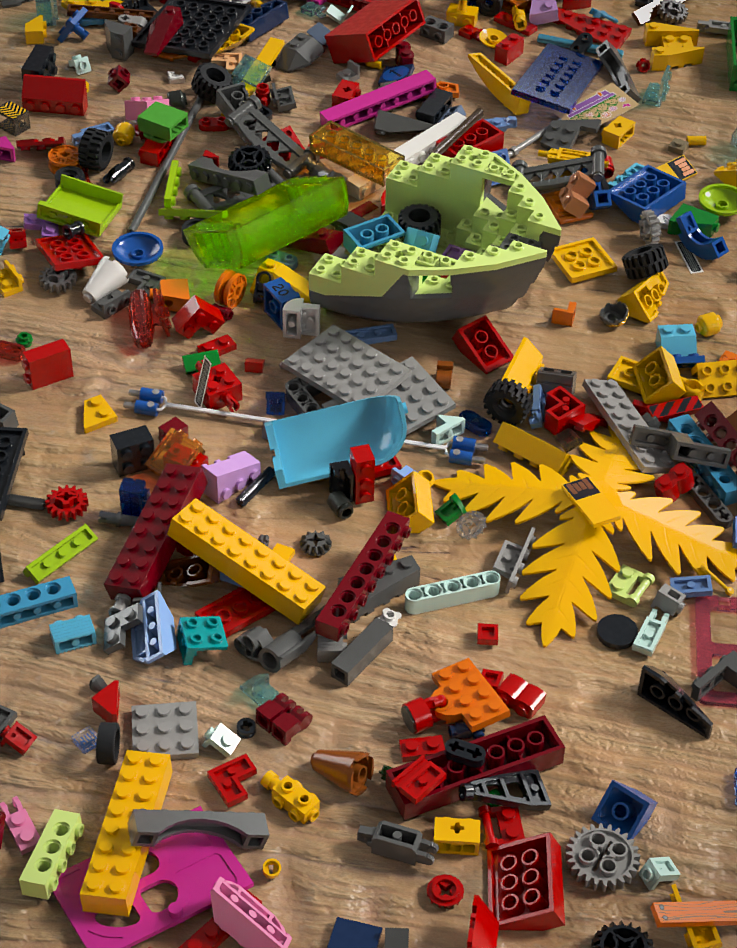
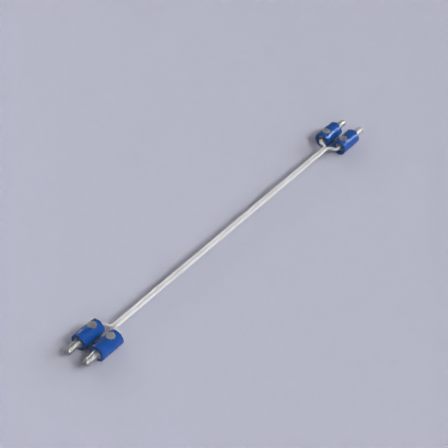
M142 387L141 390L129 389L128 394L139 397V400H136L135 403H123L124 408L134 409L136 414L155 417L165 407L260 422H263V420H277L169 403L164 396V390ZM164 401L165 405L159 408V404H162ZM454 436L453 441H449L446 445L406 439L403 443L444 450L445 455L449 457V463L471 466L472 463L485 464V458L473 456L475 449L488 451L489 448L487 444L476 443L477 439ZM450 444H452V449L450 450V454H448L446 448L449 447Z

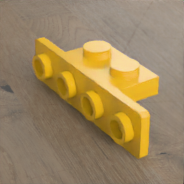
M676 883L672 884L673 893L669 894L671 902H682ZM716 926L686 927L687 933L683 935L688 948L723 947Z

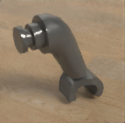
M308 156L303 161L302 166H307L306 169L309 170L308 174L311 178L327 182L328 188L337 194L346 185L347 177L328 169L320 160L316 162Z

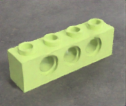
M54 809L19 878L22 895L49 900L52 891L57 889L58 879L61 873L65 872L67 860L70 855H73L76 842L79 837H82L84 832V824H82L79 813Z

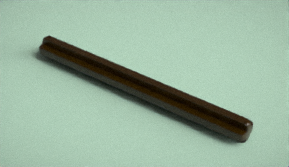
M477 108L429 154L433 152L442 155L484 116V110Z

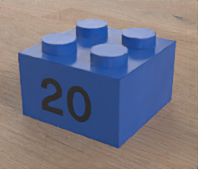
M280 277L263 284L264 312L283 330L284 305L292 299L301 297L288 282Z

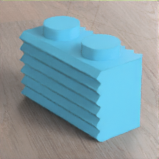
M90 614L84 616L77 615L73 619L58 620L53 624H49L50 637L56 654L97 643L96 632Z

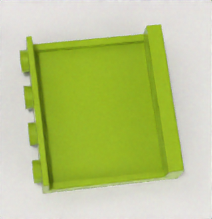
M61 174L60 185L46 202L39 201L37 218L62 226L66 224L71 225L74 221H81L84 225V233L100 237L122 208L123 193Z

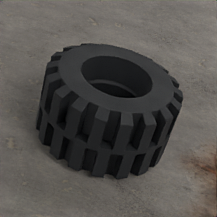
M211 62L202 63L194 74L191 88L198 97L214 103L216 102V90L233 85V78L231 73H228V70L224 69L221 65L212 64Z
M88 128L84 132L78 148L80 166L97 171L106 169L111 161L114 148L113 136L110 132L96 128Z
M412 204L400 211L398 224L405 232L408 227L440 236L441 214L435 207L428 206V204ZM405 236L400 237V239H402V241L404 242Z
M662 244L641 246L627 252L622 257L628 279H642L653 276L665 270L669 265Z

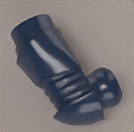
M456 722L448 726V733L451 739L473 737L475 740L485 736L484 728L472 733L465 723Z

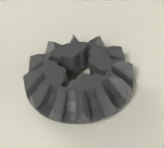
M316 530L313 533L307 531L306 535H302L300 541L302 551L311 556L324 555L332 546L330 536L325 535L324 531L317 533ZM314 540H318L317 546H315Z

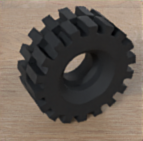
M504 378L503 381L498 379L484 396V409H488L486 413L488 415L491 414L493 420H499L498 423L500 424L506 422L513 426L520 425L533 407V399H530L532 395L527 393L528 389L526 387H521L522 384L520 382L516 384L513 379L510 382L508 378ZM505 399L510 400L513 404L508 403Z

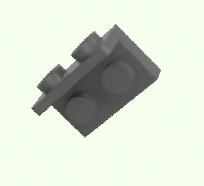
M116 289L92 303L91 310L103 319H107L132 304L131 291L127 289L121 292Z

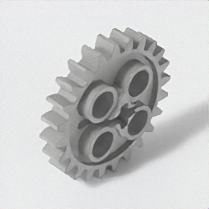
M602 823L599 824V828H595L593 824H590V830L583 826L581 833L575 831L574 837L569 838L565 854V860H567L566 867L571 868V876L577 875V882L585 881L584 887L592 884L594 891H596L598 886L602 887L603 892L606 891L607 887L615 891L616 885L624 888L625 882L630 884L632 877H636L640 865V854H637L639 848L638 846H633L634 839L627 840L628 833L620 834V828L613 831L610 824L607 829H604ZM611 843V845L609 846V848H608V850H607V855H606V854L604 855V853H605V851H606V847L608 846V844ZM598 860H601L598 869L593 871L598 865Z

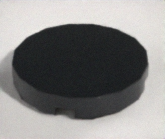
M607 615L597 625L599 641L608 648L610 646L615 647L616 650L631 647L638 635L636 623L624 615Z

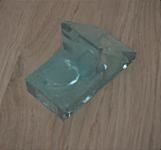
M268 673L255 675L240 685V690L259 706L269 699L272 701L279 694L269 684Z

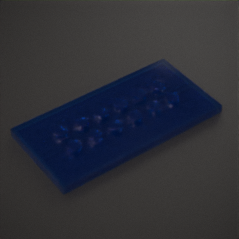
M548 43L512 88L511 95L570 114L604 64L598 59Z

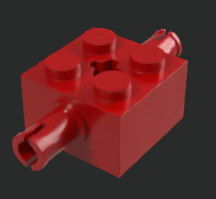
M200 361L195 364V368L199 372L192 374L193 391L195 394L202 368ZM225 362L211 367L203 404L207 409L217 410L227 406L230 412L237 411L240 408L238 401L243 400L242 383Z

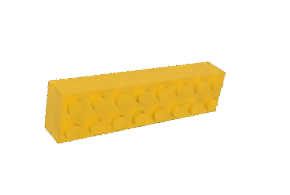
M195 498L171 520L167 533L168 536L297 625L321 602L326 586Z
M126 751L80 891L84 912L129 917L150 847L131 846L127 823L133 809H162L172 776L170 754Z

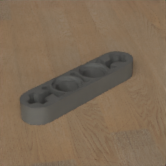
M693 473L695 484L688 493L716 526L724 527L725 529L729 528L732 525V513L701 476ZM704 492L707 496H701L698 493ZM708 505H716L718 508L713 509Z

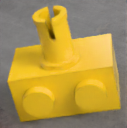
M458 0V4L450 3L446 11V21L453 23L454 26L464 27L468 24L475 27L478 21L479 7L468 6L467 0Z

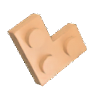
M221 52L211 58V63L226 66L228 73H231V75H241L242 53Z

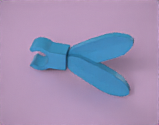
M591 8L589 12L595 18L604 17L618 23L616 18L608 15L605 11Z

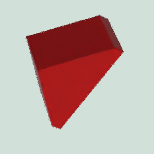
M114 680L91 697L93 711L106 722L118 723L120 688L119 680Z

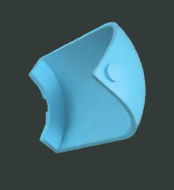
M395 395L376 396L264 423L270 450H274L276 455L273 456L272 460L279 489L328 478L329 463L348 460L350 464V447L369 444L375 458V466L392 459L399 452L406 438L407 424L405 414L408 413L406 403H402L400 397Z

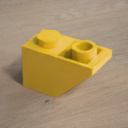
M39 15L25 23L26 45L44 44V38H47V23L43 21V15Z

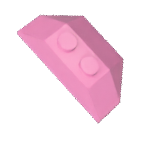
M219 877L210 891L214 922L244 948H288L292 937L285 932L284 927L276 916L240 885Z

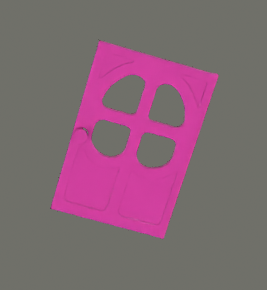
M198 806V807H196V808H194V809H192V810H190V811H203V810H202V807H201V806ZM182 833L166 838L154 847L149 848L148 854L159 861V866L155 872L141 878L132 905L140 918L136 924L125 927L104 926L95 920L96 915L99 913L83 911L80 891L92 857L67 868L64 873H61L57 889L52 891L85 948H131L211 908L210 891L219 877L240 885L244 890L254 887V882L222 838L203 833ZM162 883L175 886L178 891L176 902L171 903L168 908L160 912H152L141 896L142 892Z

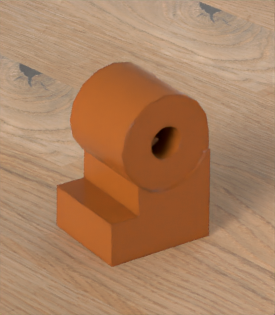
M437 361L436 382L441 388H451L454 363L452 361Z

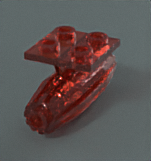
M156 288L153 289V304H151L145 290L136 289L130 294L128 306L130 332L135 345L141 349H147L153 344L155 326H162L167 337L170 336V329L172 328L171 321L168 318L171 316L169 308L164 306V298L162 294H158Z

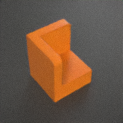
M570 301L567 310L553 308L551 323L572 327L577 303Z

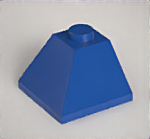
M612 780L591 819L598 824L602 823L606 829L609 824L612 826L613 831L620 828L621 835L628 833L627 840L634 839L648 822L658 802L636 789Z

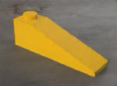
M660 272L645 278L619 297L617 301L628 306V316L650 323L658 316L659 312L657 309L662 304L661 298L665 295L669 282L664 273Z

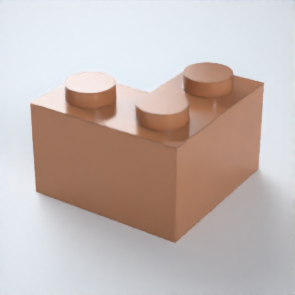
M579 170L572 174L569 183L559 193L563 209L580 219L589 207L587 198L596 187L595 181Z

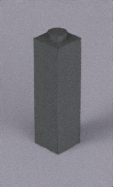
M376 617L331 662V677L349 686L393 641V626Z

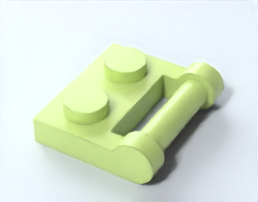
M623 564L620 567V572L616 573L609 582L612 598L631 607H636L640 602L639 598L648 586L654 583L655 577L651 573L644 574ZM636 582H640V585L637 587L635 592L633 594L628 595V593L636 584Z

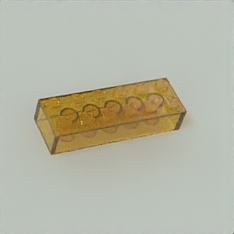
M331 120L309 134L311 152L383 187L386 186V177L399 161H405L404 155Z

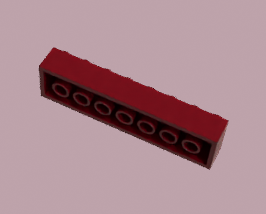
M166 464L103 584L111 600H115L116 595L119 593L128 595L133 601V598L145 597L154 592L178 544L177 541L167 535L171 520L195 498L200 500L208 484L202 467Z
M543 715L469 741L483 747L486 751L485 763L479 768L469 767L447 759L444 753L445 750L426 756L425 759L432 761L446 772L447 777L416 805L402 795L399 789L392 787V780L415 761L386 770L385 787L403 820H407L460 801L458 790L461 783H470L495 775L525 770H538L540 772L560 765L564 760L565 746L546 716ZM497 785L486 786V787H487L488 790H490V789L496 788Z

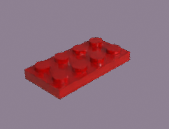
M239 587L195 611V617L220 616L227 638L276 611V609L245 588Z

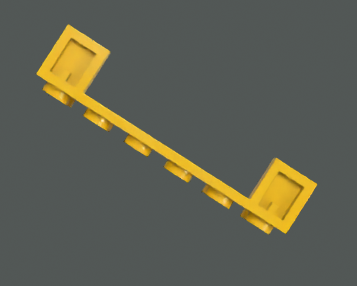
M737 360L696 363L691 369L692 376H698V380L704 386L703 399L737 396Z

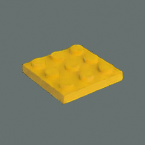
M594 237L555 247L551 256L571 283L617 272L618 266Z

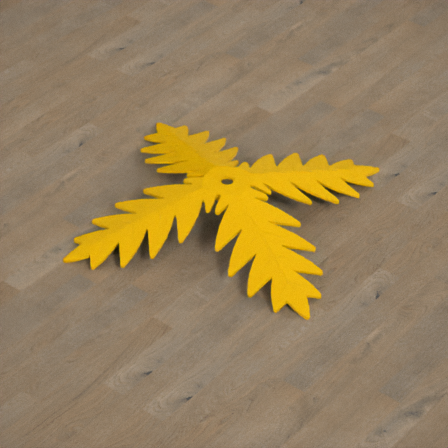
M609 424L608 431L611 437L595 431H589L591 439L600 448L580 441L576 443L578 448L591 459L588 460L573 454L570 455L572 462L583 472L577 474L578 478L581 479L588 476L621 515L620 520L613 522L616 528L622 532L624 521L633 541L648 561H652V534L659 551L676 575L679 576L681 574L680 547L688 563L698 576L708 575L700 570L701 565H707L708 558L719 572L731 582H735L737 549L732 548V543L714 540L725 532L724 527L713 525L687 526L701 516L699 511L674 510L661 512L673 503L671 498L645 497L633 499L636 493L629 491L631 486L628 485L652 481L655 477L653 475L633 472L640 471V469ZM512 462V479L496 467L484 464V478L467 471L457 470L456 478L434 480V486L449 491L443 498V503H446L454 493L457 494L460 500L475 496L465 507L467 513L462 516L475 513L502 500L485 519L486 523L507 516L528 503L530 504L515 520V525L536 518L557 505L559 506L556 508L555 514H559L573 506L572 509L560 515L559 518L560 521H569L550 530L532 544V549L559 547L542 555L522 570L523 576L546 572L552 573L530 586L520 596V601L547 598L533 611L526 621L527 626L542 624L541 641L543 647H547L556 638L560 630L572 639L575 638L576 622L572 604L593 622L597 621L594 601L585 581L608 600L612 598L609 583L595 555L615 572H620V565L614 548L603 530L605 529L613 535L614 528L612 523L596 528L589 523L562 490V484L568 483L564 477L553 469L540 464V481L528 469L516 462ZM571 475L569 476V482L578 480V478Z

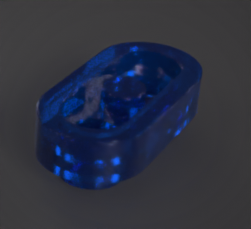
M465 410L459 414V417L465 418V429L479 437H486L491 434L492 423L471 410Z

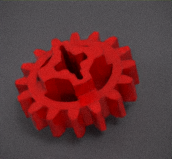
M66 485L62 489L59 486L58 491L51 490L52 495L47 494V500H45L47 513L51 514L52 518L57 516L58 521L62 520V518H65L66 521H69V518L76 520L77 515L82 517L83 512H87V506H89L87 493H83L82 488L76 490L75 485L72 488Z

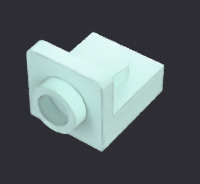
M670 857L649 858L639 871V876L648 890H654L658 883L662 881H676L681 875Z

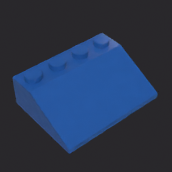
M646 165L612 187L610 195L613 202L632 221L639 224L642 211L652 209L654 215L658 217L684 200L686 182L650 165Z

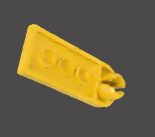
M621 356L607 376V380H615L620 387L641 394L632 367L638 361ZM681 377L686 393L678 399L697 395L699 400L702 401L704 395L703 384L696 379Z

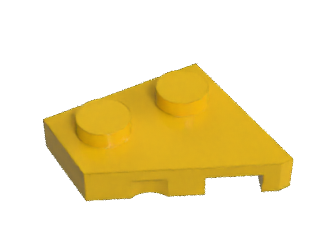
M101 394L84 401L85 434L118 422L117 415Z

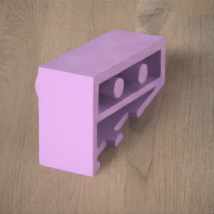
M532 0L529 14L530 23L539 25L559 21L556 0Z
M242 451L228 456L226 460H215L214 464L211 465L202 464L201 467L208 481L203 493L217 504L221 503L237 491L242 490L261 474L260 461L246 451Z

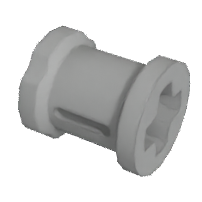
M117 594L115 597L116 602L110 607L108 614L111 616L132 606L133 601L131 597L126 594Z

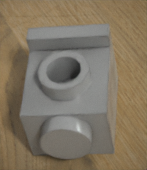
M665 583L657 592L650 607L655 608L657 606L664 613L672 616L675 613L680 615L686 605L683 603L686 595Z

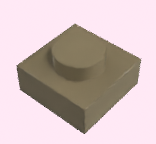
M674 138L668 146V151L683 155L689 147V142Z

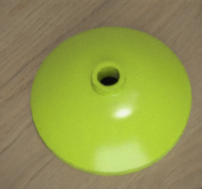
M711 184L700 191L699 203L709 213L724 217L737 215V187L729 184Z

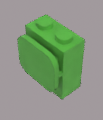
M155 101L138 116V129L143 131L144 137L158 143L171 142L188 127V113Z

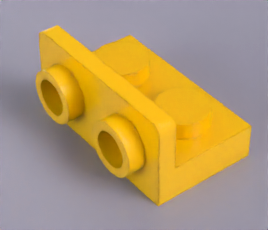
M4 260V269L0 270V293L6 298L23 291L22 284L24 279L21 274L16 272L13 264L11 265L7 260Z

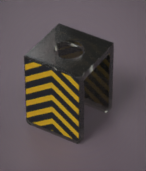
M11 101L0 106V114L6 117L5 120L0 122V129L16 137L31 128L28 110Z

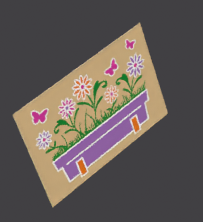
M610 83L554 112V114L562 118L561 120L601 119L602 125L640 104L614 83ZM580 131L579 135L586 133V131Z

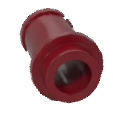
M216 303L213 304V306L220 309L224 321L232 319L234 312L230 307L225 308Z

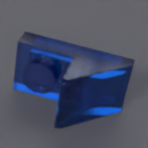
M266 391V414L284 415L286 393Z

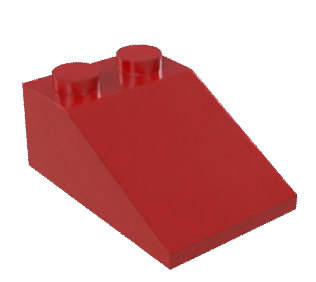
M486 315L459 328L452 337L460 352L485 374L511 362L514 357Z

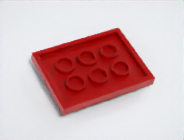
M86 233L76 235L69 240L63 235L35 239L36 246L55 271L82 269L83 267L98 265L99 261L104 257Z

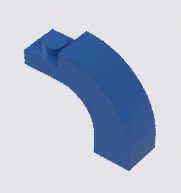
M582 168L581 172L586 173L588 172V170L586 168ZM595 182L596 187L587 198L588 208L590 210L609 209L612 206L610 189L603 190L601 182Z
M691 211L685 212L676 218L682 232L678 235L680 240L690 252L699 258L714 260L729 252L723 236L709 238L701 232Z

